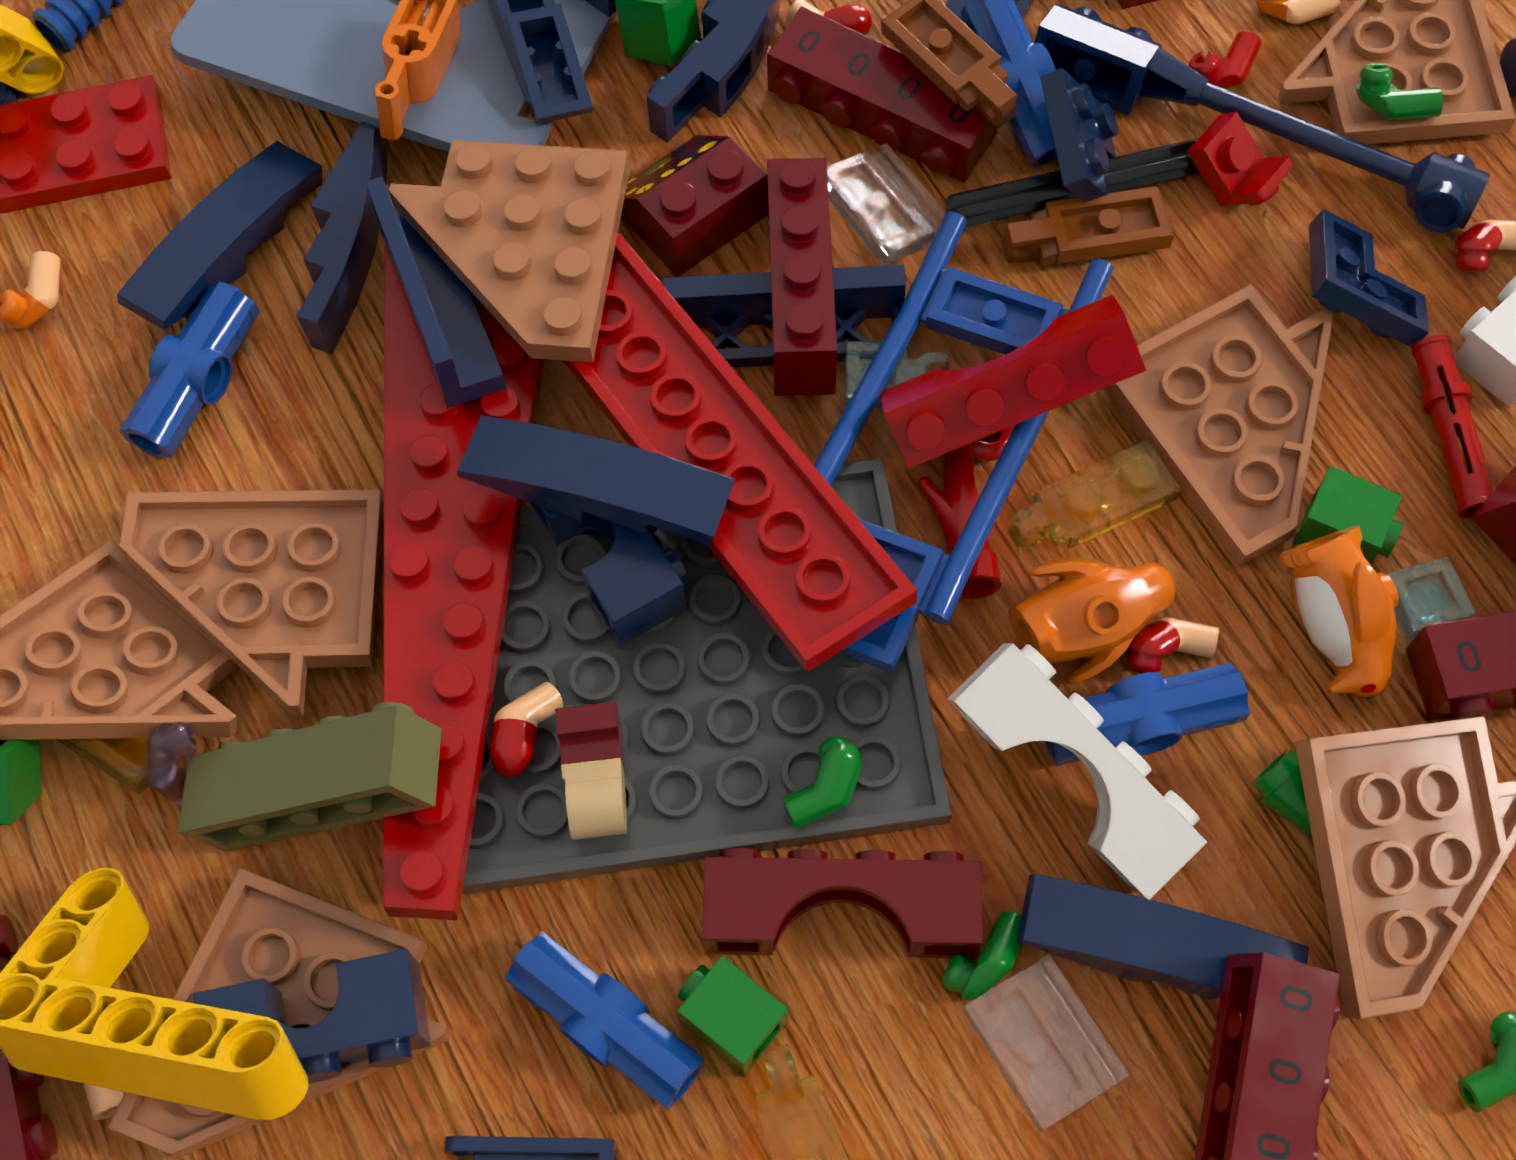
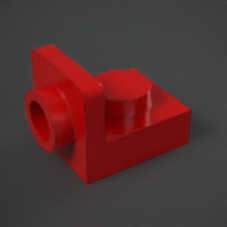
M1237 112L1220 114L1187 151L1220 206L1239 204L1255 206L1264 203L1276 194L1279 189V183L1293 168V164L1287 155L1264 158Z

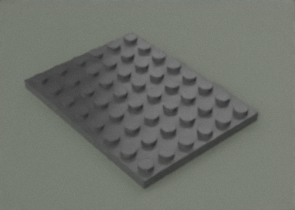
M883 458L844 463L831 485L834 491L857 518L897 533ZM522 508L462 894L705 859V857H720V852L728 848H750L761 851L950 823L952 814L915 625L893 674L841 653H837L807 673L707 545L656 527L657 532L651 535L662 552L672 548L688 574L689 582L683 585L686 609L625 644L618 646L587 596L581 571L602 559L612 548L613 542L606 536L598 533H582L556 545L534 508ZM543 682L551 683L559 691L563 701V708L616 702L622 723L627 834L579 840L571 839L566 808L565 783L562 779L556 714L538 724L534 754L526 770L516 777H505L497 773L492 766L490 757V743L496 713L505 705ZM835 736L847 739L850 744L857 747L862 760V770L851 802L843 809L793 829L783 808L781 798L814 784L821 761L817 752L823 741Z

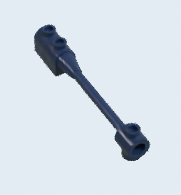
M1056 3L1040 23L1034 43H1042L1047 49L1055 66V71L1063 68L1078 83H1086L1093 96L1101 103L1107 102L1111 108L1130 115L1141 96L1196 107L1200 104L1222 114L1237 112L1242 121L1403 185L1407 207L1414 209L1415 217L1419 224L1432 232L1445 233L1457 227L1464 229L1490 177L1489 173L1477 169L1474 162L1465 155L1452 154L1446 157L1433 152L1414 164L1209 83L1208 78L1163 50L1162 44L1154 42L1146 30L1139 27H1131L1124 30L1103 22L1099 15L1088 7H1079L1073 10Z

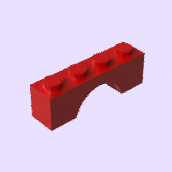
M1112 294L1055 318L1049 327L1035 339L1004 356L963 369L945 370L937 368L884 390L881 393L884 416L909 469L1147 370L1125 313Z

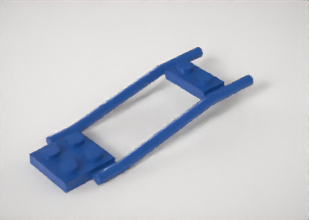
M953 211L946 212L896 318L822 449L814 467L831 486L920 322L926 323L928 329L1006 355L1043 333L1055 318L1100 300L1113 272V266L1103 259H1092L1070 309L1066 310L1063 309V304L980 276L952 267L945 270L967 224V220L961 214ZM1049 411L1014 426L950 556L944 554L940 548L859 519L917 589V603L839 653L893 674L919 614H923L928 619L942 625L949 623L973 566Z

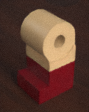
M607 702L555 708L557 735L560 743L562 779L565 783L566 808L571 839L579 840L627 834L622 723L617 703Z

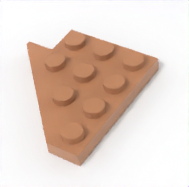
M1356 0L1283 82L1278 95L1279 104L1327 100L1335 133L1363 144L1508 133L1516 120L1481 0ZM1383 63L1393 72L1391 84L1401 90L1440 88L1443 95L1442 113L1440 116L1398 121L1386 119L1359 100L1355 85L1360 82V71L1367 64Z
M452 140L441 186L390 183L389 193L394 207L531 358L593 363L630 172L628 151Z
M1252 285L1237 291L1138 344L1137 347L1147 371L1106 387L1239 567L1290 539L1297 528L1334 312L1325 308L1287 329Z
M381 489L127 492L119 545L125 559L293 718H303L307 668L373 667L384 506Z
M109 541L0 615V740L230 737L237 732V716L207 692L239 668V666L125 559L119 547Z
M1485 716L1310 738L1295 742L1337 973H1340L1339 986L1345 1018L1363 1019L1422 1008L1516 843V780L1498 783Z
M239 868L173 1000L193 1003V993L265 978L282 992L284 1016L287 1025L291 1028H307L324 1020L336 1004L339 991L336 963L408 949L420 964L428 946L422 939ZM427 1018L431 1047L412 1050V1055H417L447 1042L452 1031L447 1026ZM369 1060L341 1065L342 1074L329 1080L308 1083L309 1087L306 1095L298 1106L387 1067H370ZM126 1092L108 1128L181 1158L266 1120H255Z

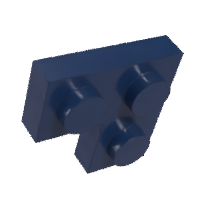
M1063 68L1041 76L1040 79L1064 187L1085 203L1108 195L1103 174L1109 171L1108 158L1116 157L1112 137L1118 135V125L1112 108L1107 102L1101 103L1096 99L1086 83H1078Z
M1322 209L1309 224L1312 297L1316 298L1329 311L1335 313L1343 312L1366 324L1378 336L1386 339L1394 338L1412 347V345L1429 333L1425 295L1375 270L1373 235Z

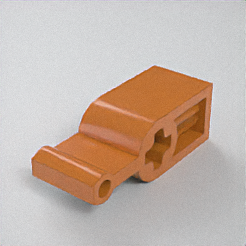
M400 0L382 39L385 80L379 82L375 87L379 128L382 138L397 140L403 134V119L409 105L426 102L433 98L438 91L461 40L459 0ZM428 4L432 5L428 14H425Z

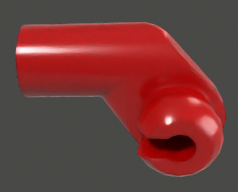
M1247 31L1239 32L1236 34L1224 58L1218 59L1215 53L1208 51L1205 60L1203 53L1199 52L1191 58L1188 66L1208 78L1209 83L1224 89L1239 86L1245 81L1262 45L1261 40L1254 33Z

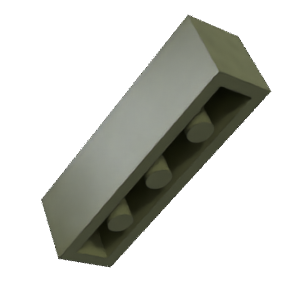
M386 702L373 706L370 712L350 717L328 716L320 719L318 725L298 730L275 729L270 731L268 737L249 742H223L219 744L217 750L188 757L178 833L228 852L433 808L436 805L442 728L415 715L414 709L408 705Z

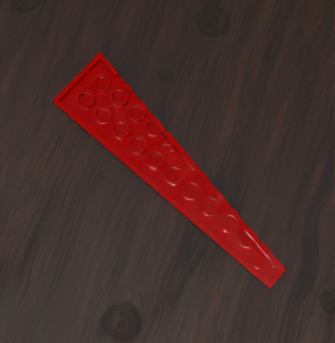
M385 245L384 703L394 702L408 705L414 709L415 715L441 727L442 730L435 807L383 818V907L390 917L458 921L523 500L458 477L457 471L480 416L535 424L545 359L531 358L470 291L502 370L507 389L447 408Z

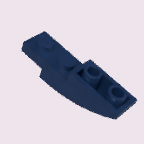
M708 0L701 15L703 39L700 38L694 41L688 48L684 59L668 75H662L657 78L646 96L650 132L668 143L702 107H705L720 118L750 82L767 51L775 30L780 0Z

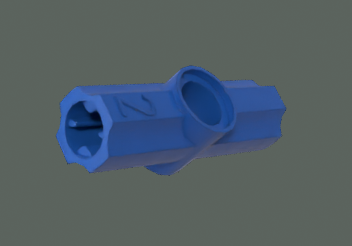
M972 0L964 5L960 14L965 24L1001 56V67L1008 74V82L1005 84L1017 94V99L1015 100L1017 115L1010 120V123L1029 165L1041 166L1057 160L1058 157L1040 79L1041 76L1055 71V66L1049 52L1042 43H1033L1014 0Z
M219 281L217 285H210L180 334L178 336L167 335L159 342L152 354L149 365L150 382L120 428V432L128 442L140 448L144 453L156 458L172 457L203 404L214 405L224 395L232 375L231 358L259 314V309L254 300L245 296L238 288Z
M1232 663L1169 678H1163V675L1158 672L1137 674L1116 682L1107 689L1106 693L1084 698L1103 718L1104 722L1097 729L1115 748L1124 741L1140 756L1169 748L1178 743L1185 735L1244 722L1250 715L1248 691L1241 672H1238ZM1045 741L1049 755L1053 758L1056 766L1080 761L1063 746Z
M543 931L533 940L528 941L520 950L504 977L516 992L518 991L532 1005L544 1011L559 1023L558 1029L586 1055L605 1068L610 1064L667 1111L684 1096L705 1064L704 1058L695 1049L677 1038L672 1031L667 1030L648 1014L651 1012L649 1008L625 986L604 972L600 976L597 975Z

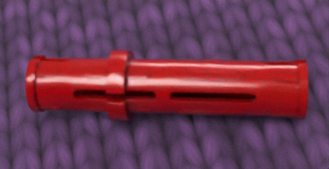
M1434 335L1419 340L1411 347L1412 356L1416 360L1424 389L1420 402L1424 413L1432 417L1442 458L1458 506V516L1461 518H1471L1494 490L1468 405L1473 399L1471 388L1468 383L1461 381L1451 348L1450 336ZM1457 437H1458L1459 440H1460V444H1461V447H1462V451H1463V454H1464V458H1465V461H1466V464H1467V468H1468L1469 473H1467V471H1466V467H1465V464H1464V460H1463V457H1462V453H1461V450H1460V447H1459V443H1458Z

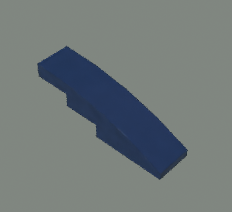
M488 0L507 56L536 124L592 113L593 105L561 3L555 4L554 0Z
M362 121L311 204L321 231L305 256L304 262L314 282V286L296 317L311 347L330 354L333 353L358 303L375 254L380 231L365 181L383 177L386 184L388 153L379 129L373 124Z
M278 141L270 145L237 169L198 203L157 245L118 292V304L163 330L172 326L196 308L210 285H217L219 281L230 285L246 273L245 255L284 229V210L322 184V165Z
M480 416L457 471L458 477L580 521L584 512L642 533L646 532L649 524L710 547L735 480L734 478L668 456L607 439L539 424L488 416Z
M1040 874L1029 876L1017 937L1018 943L1134 982L1154 980L1207 999L1221 998L1228 954L1265 952L1307 964L1309 951L1308 946L1241 924L1106 888Z

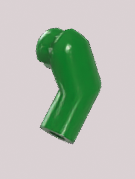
M1383 63L1367 64L1360 71V82L1355 85L1359 100L1386 119L1398 121L1438 117L1442 113L1443 95L1440 88L1401 90L1391 84L1393 72Z
M835 736L823 741L817 752L821 761L814 784L781 798L783 808L793 829L843 809L851 802L862 770V760L857 747L850 744L847 739Z
M1013 911L1000 912L977 962L970 961L962 954L953 955L941 980L943 986L950 991L962 994L961 1000H978L1013 969L1023 944L1017 942L1022 915Z
M1514 1011L1500 1013L1490 1024V1030L1492 1031L1490 1034L1491 1040L1498 1045L1494 1062L1458 1081V1088L1464 1101L1474 1112L1478 1113L1516 1093V1012Z

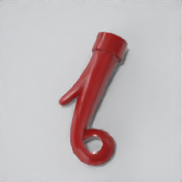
M1014 426L992 434L998 441L987 443L977 440L946 453L944 467L945 495L929 477L923 476L918 480L919 489L930 503L938 518L946 539L949 556L979 498L972 457L988 461L997 460ZM988 538L973 566L960 598H983L996 593L1001 588L998 557L995 553L991 552Z

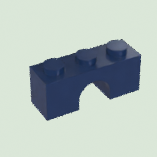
M531 503L556 545L582 533H598L606 536L613 542L612 548L602 559L581 571L587 596L618 646L625 644L686 609L683 585L689 582L688 574L672 548L662 552L651 535L657 532L655 526L648 524L646 532L642 533L584 512L580 521Z
M408 949L336 963L339 987L336 1004L324 1020L307 1028H291L287 1025L284 1016L282 992L265 978L193 993L194 1004L265 1016L278 1021L308 1076V1083L338 1077L342 1074L341 1065L369 1060V1066L373 1068L400 1065L413 1059L412 1050L431 1047L420 964Z

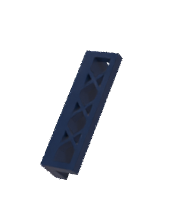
M383 177L365 181L380 232L447 408L507 389L502 370L469 289L394 207Z
M904 264L833 268L837 362L873 359L883 340H868L855 329L865 319L891 317L893 323L905 300L906 279ZM771 272L663 278V286L698 328H705L717 337L712 344L732 368L773 365L772 340L766 346L749 347L737 338L748 325H764L772 331ZM908 346L901 358H907Z

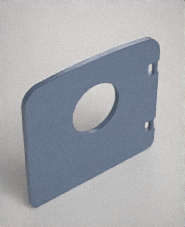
M195 0L173 31L170 38L171 46L176 59L185 65L359 123L362 121L373 124L377 129H380L375 87L379 82L385 80L382 39L397 5L387 0ZM478 0L469 6L459 9L461 40L440 87L433 98L423 103L409 105L403 119L404 131L400 137L448 153L452 140L545 145L556 120L536 124L534 120L522 117L528 108V104L507 56L488 0ZM554 0L555 4L561 3L579 64L584 74L611 26L616 12L608 17L585 0Z

